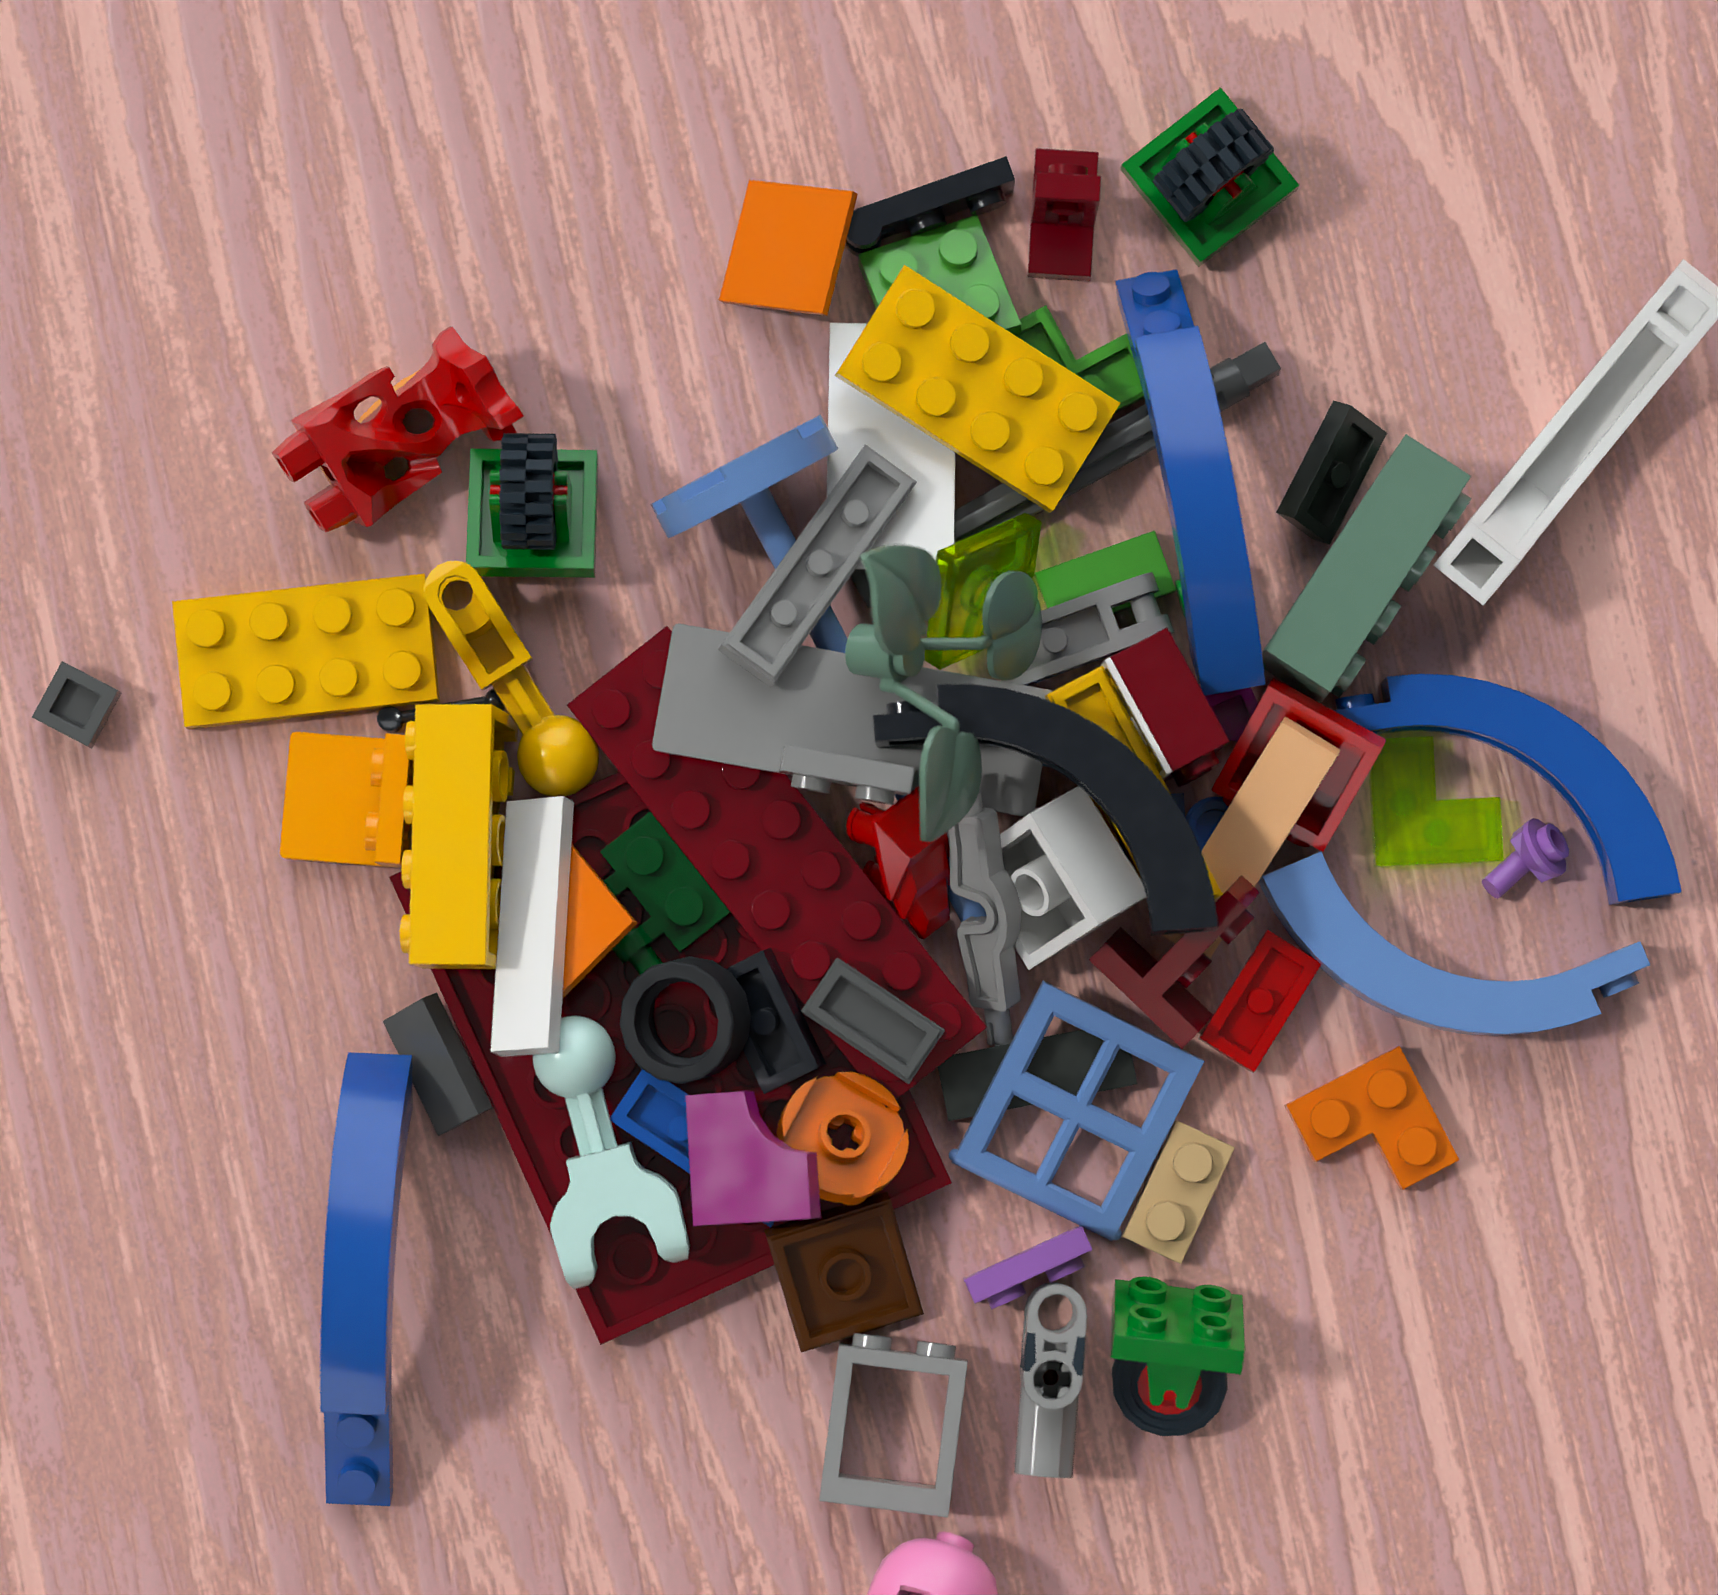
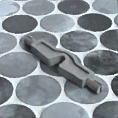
M980 787L976 801L970 811L960 822L947 831L950 851V886L956 895L981 904L986 912V916H971L961 922L960 927L957 929V937L967 976L970 1003L973 1007L984 1009L988 1037L987 1044L990 1046L994 1044L995 1046L1011 1044L1014 1038L1009 1008L1021 1000L1014 944L1020 934L1022 914L1017 890L1011 877L1004 869L997 812L992 808L983 807Z

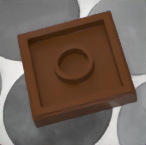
M888 1192L867 1197L864 1202L857 1205L845 1204L820 1212L821 1218L794 1220L764 1230L801 1353L853 1337L854 1333L863 1334L924 1314Z

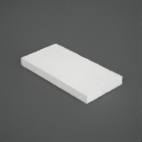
M830 323L828 429L839 449L827 456V497L866 444L917 481L869 551L889 545L915 546L929 552L936 560L939 570H954L955 452L834 376L867 323ZM862 560L856 569H865Z

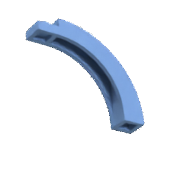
M1322 851L1266 874L1258 882L1273 912L1291 938L1307 955L1321 964L1320 968L1326 974L1365 1002L1398 1018L1428 1028L1459 1034L1503 1036L1529 1034L1571 1025L1602 1014L1592 993L1593 989L1599 987L1603 998L1639 984L1635 971L1650 965L1643 946L1639 941L1571 970L1533 980L1492 981L1459 976L1434 968L1409 956L1389 943L1370 927L1352 907L1337 885Z

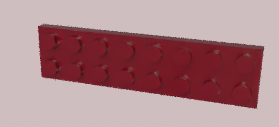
M666 626L569 702L567 707L761 951L768 948L772 949L790 988L804 1005L838 957L945 1030L911 1082L907 1084L821 1026L859 1074L868 1076L882 1084L897 1100L984 1031L987 1026L799 790L791 787V780L786 774L657 752L653 749L652 742L672 631Z

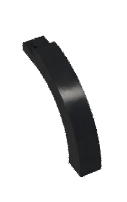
M937 684L938 707L959 721V733H972L981 745L1014 751L1042 762L1063 774L1083 789L1104 810L1129 847L1140 872L1147 897L1151 936L1217 931L1218 920L1214 892L1204 857L1192 829L1175 800L1156 775L1127 746L1103 728L1081 715L1037 696L1000 687L975 684ZM907 701L886 704L887 714L873 715L877 748L924 744L929 732L936 726H942L940 722Z

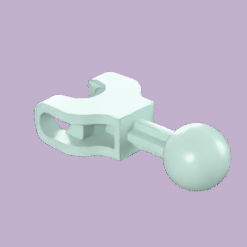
M582 1016L562 1017L559 1053L533 1054L532 1058L534 1070L540 1082L552 1093L565 1098L580 1154L566 1161L570 1184L567 1193L558 1202L550 1223L551 1234L566 1282L573 1289L590 1285L597 1271V1262L594 1254V1234L601 1223L613 1216H632L646 1224L655 1241L658 1254L664 1260L672 1263L687 1260L690 1243L677 1189L665 1177L646 1169L637 1161L632 1142L617 1145L602 1089L610 1079L615 1066V1049L609 1034L600 1024Z

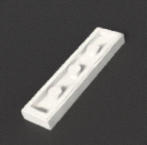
M564 796L507 801L491 1038V1052L501 1057L559 1053L574 802Z

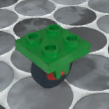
M1135 1277L1130 1281L1115 1279L1111 1325V1358L1115 1359L1112 1367L1114 1398L1124 1416L1141 1430L1159 1436H1181L1204 1427L1220 1411L1228 1390L1227 1373L1242 1374L1245 1355L1243 1295L1231 1294L1229 1290L1216 1285H1200L1190 1289L1167 1286L1165 1282L1152 1277Z

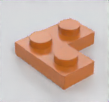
M1400 1046L1284 1105L1314 1162L1371 1134L1400 1190L1459 1161L1451 1142Z

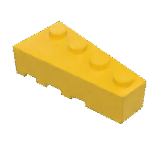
M415 704V721H408L406 725L405 751L408 760H414L413 785H407L404 791L403 813L406 824H412V850H405L403 853L401 873L404 888L411 889L410 914H404L401 919L400 945L403 953H409V964L423 969H496L502 879H494L495 866H503L506 820L504 815H499L500 802H505L507 796H513L515 770L513 767H509L504 745L505 742H517L518 727L508 713L492 704Z

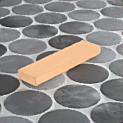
M1286 716L1201 850L1222 894L1241 875L1254 887L1257 885L1340 752V749ZM1185 933L1162 936L1176 943ZM1218 937L1205 950L1204 953L1209 958H1211L1222 939Z

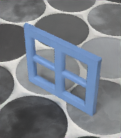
M1043 980L958 1149H952L949 1152V1159L953 1164L1110 1241L1119 1240L1122 1236L1119 1228L1205 1061ZM1054 1016L1104 1040L1076 1095L1027 1072ZM1119 1049L1169 1072L1142 1127L1092 1104ZM1014 1095L1064 1119L1036 1174L986 1150ZM1079 1127L1129 1151L1101 1206L1052 1183Z

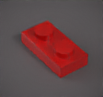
M1266 930L1198 1039L1254 1073L1321 964L1276 934Z

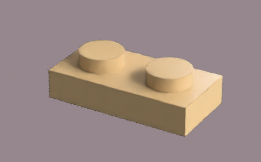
M1175 1120L1122 1237L1181 1264L1235 1147Z

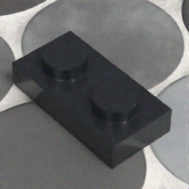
M771 948L762 950L726 968L734 975L746 993L751 1021L749 1038L742 1050L763 1094L782 1087L826 1065Z

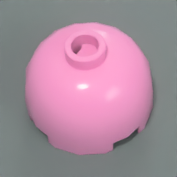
M939 1532L936 1539L916 1538L902 1543L882 1560L867 1595H998L996 1578L990 1568L981 1558L972 1553L974 1545L959 1535Z

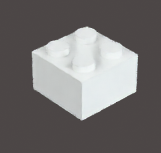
M1079 786L1029 813L1000 834L1004 869L1015 885L1021 905V929L1014 947L1028 970L1078 942L1146 898L1143 883L1135 867L1121 849L1099 809L1094 805L1089 795Z

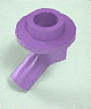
M1535 818L1528 820L1513 832L1510 839L1515 851L1482 879V885L1491 896L1499 899L1529 871L1541 883L1561 876L1566 871L1565 858L1569 856L1568 844L1563 834L1553 824L1549 823L1546 825Z

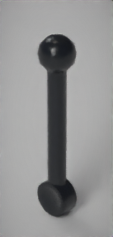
M490 689L482 697L444 703L492 704L502 711L505 709L494 689ZM387 706L382 708L377 715L378 725L388 733L399 731L403 724L408 723V721H415V709L399 711L393 706Z

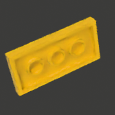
M906 265L900 270L834 375L1049 513L1056 508L1120 405V402Z
M424 573L172 601L184 727L196 729L378 709L387 706L396 707L440 702L431 610L424 596V584L427 576Z

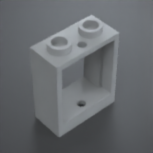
M854 1333L852 1345L839 1343L819 1501L948 1518L967 1359L955 1358L956 1346L918 1341L916 1353L891 1350V1337ZM853 1364L949 1376L935 1485L839 1473Z

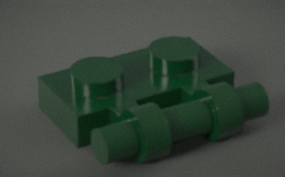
M651 812L600 851L616 871L603 881L616 898L627 889H630L651 915V918L641 926L634 927L612 949L623 964L630 962L640 975L651 966L663 963L650 945L664 933L678 951L682 953L731 914Z

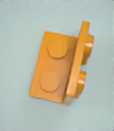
M293 732L290 735L280 843L281 857L291 860L401 868L403 853L405 850H409L411 824H406L404 819L403 797L406 786L413 785L414 760H408L406 756L405 735L385 733V739Z

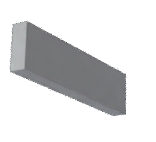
M865 444L718 650L771 688L862 560L860 555L869 551L917 481Z

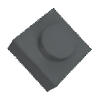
M62 661L32 718L92 749L122 692Z

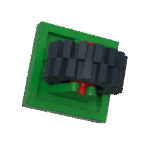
M1221 87L1121 164L1120 168L1198 267L1299 188L1298 182L1273 153L1274 147L1246 112L1235 106Z
M503 433L502 449L470 448L466 563L472 566L482 577L595 578L598 491L597 450L557 449L556 434Z

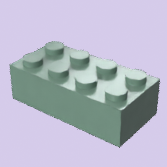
M1406 434L1263 650L1264 669L1295 690L1319 703L1329 693L1340 698L1366 661L1364 657L1356 653L1363 641L1367 640L1374 645L1382 637L1402 605L1392 600L1399 586L1409 592L1435 556L1436 551L1428 547L1427 543L1433 534L1444 539L1472 498L1461 492L1471 476Z

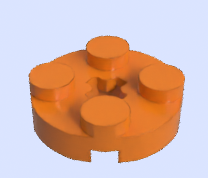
M837 1072L835 1076L822 1077L818 1080L814 1078L804 1083L786 1104L777 1128L778 1139L793 1149L817 1152L819 1198L831 1202H841L846 1205H857L864 1202L867 1197L884 1189L902 1167L909 1146L908 1130L906 1129L904 1132L903 1121L898 1114L901 1108L895 1097L879 1082L855 1072ZM843 1123L850 1125L853 1128L851 1139L859 1144L856 1150L845 1148L843 1151L836 1149L832 1145L831 1137L827 1135V1127L837 1130Z

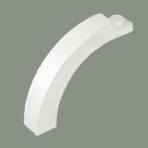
M1683 259L1496 486L1433 566L1480 604L1484 605L1520 563L1544 530L1624 431L1718 320V286Z

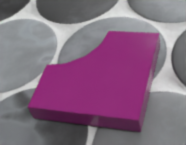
M754 1091L685 1096L693 1226L821 1218L817 1152L793 1149L773 1136L759 1115Z

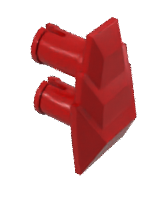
M919 785L910 794L905 795L887 810L878 808L869 802L860 803L861 810L856 807L851 810L846 828L849 838L854 842L875 847L877 854L874 856L875 863L869 860L863 872L884 898L894 901L900 918L904 920L907 918L918 937L924 940L950 920V851L947 832L934 841H920Z

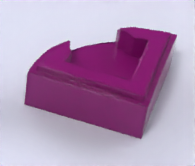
M1251 687L1205 696L1230 742H1238L1258 705Z

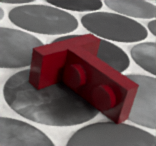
M1036 148L1027 277L1090 281L1094 225L1100 202L1101 176L1097 175L1099 152Z
M1241 875L1215 902L1218 920L1217 931L1185 933L1158 962L1122 927L1098 949L1089 961L1183 1049L1213 1016L1186 988L1212 962L1204 953L1205 950L1218 937L1229 945L1255 918L1246 908L1260 892Z

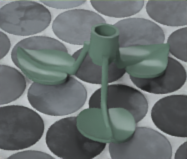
M889 545L860 555L870 583L874 625L860 623L852 629L846 643L845 659L851 673L881 678V691L895 693L942 724V726H936L929 732L924 743L920 763V841L931 842L960 822L975 803L982 778L981 751L978 740L972 733H959V721L954 716L903 685L901 681L906 680L909 676L913 677L920 672L924 663L925 650H983L986 648L987 668L990 676L1000 680H1013L1021 676L1030 667L1037 654L1042 635V614L1040 603L1037 599L1038 589L1032 578L1021 571H1008L1002 573L993 581L985 597L982 621L986 635L977 638H921L927 632L925 621H928L934 615L939 606L941 598L939 567L934 557L922 548L909 545Z

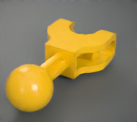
M447 561L437 565L425 580L424 596L426 602L480 689L485 690L490 686L493 687L523 735L517 751L518 766L523 778L533 789L544 795L553 797L569 796L579 792L589 784L597 771L599 764L598 744L579 720L565 715L554 714L524 666L533 660L478 572L469 564L461 561ZM456 581L470 583L473 590L471 602L465 608L457 611L446 608L443 596L444 590L448 585Z

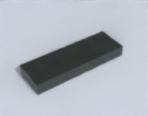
M1084 1030L1043 1037L1027 1072L1076 1095L1104 1040ZM1010 1044L954 1054L938 1066L948 1121L973 1117ZM1122 1049L1118 1050L1098 1092L1137 1084L1132 1054ZM1014 1095L1007 1110L1033 1104Z

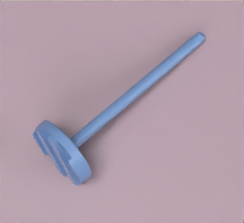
M819 415L652 503L651 506L669 539L740 503L771 563L776 569L796 539L768 487L828 456L839 448L822 416ZM829 605L809 635L816 648L845 653L848 638ZM895 794V798L897 801H899L901 798L905 796ZM949 886V900L961 922L971 916H986L985 909L981 904L956 895L952 891L951 886Z

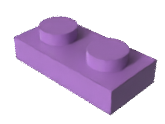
M1077 1226L963 1278L974 1303L987 1299L990 1308L994 1309L1026 1294L1022 1282L1045 1272L1049 1282H1053L1082 1269L1085 1265L1080 1255L1093 1249L1083 1227Z

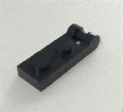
M1007 156L855 209L845 244L849 252L858 256V254L881 247L883 238L909 230L911 236L944 226L947 224L945 217L969 209L971 216L1002 207L1007 203L1005 196L1014 193L1015 178Z

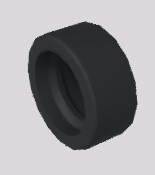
M689 956L651 966L633 980L622 1001L620 1027L625 1047L640 1068L658 1080L682 1084L718 1074L738 1059L749 1038L751 1013L746 993L730 971L713 960ZM681 981L696 984L704 989L714 1003L718 1018L717 1037L712 1047L702 1055L692 1058L677 1056L667 1050L657 1035L653 1020L655 1000L659 993L670 984Z

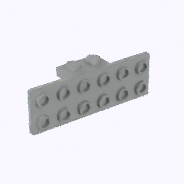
M680 623L674 625L652 747L655 751L792 775L791 787L808 791L829 793L831 782L857 787L856 799L893 805L895 794H910L912 790L920 785V763L924 744L877 748L875 743L873 715L887 714L886 704L906 700L895 693L881 691V678L851 673L846 664L845 653L801 645L770 688L718 650L730 632ZM922 667L917 675L909 676L906 680L901 681L903 685L938 706L937 684H975L1000 687L1037 696L1045 700V695L1052 692L1049 689ZM979 744L982 757L980 787L983 807L992 808L996 812L1023 817L1035 811L1043 763L1014 751Z

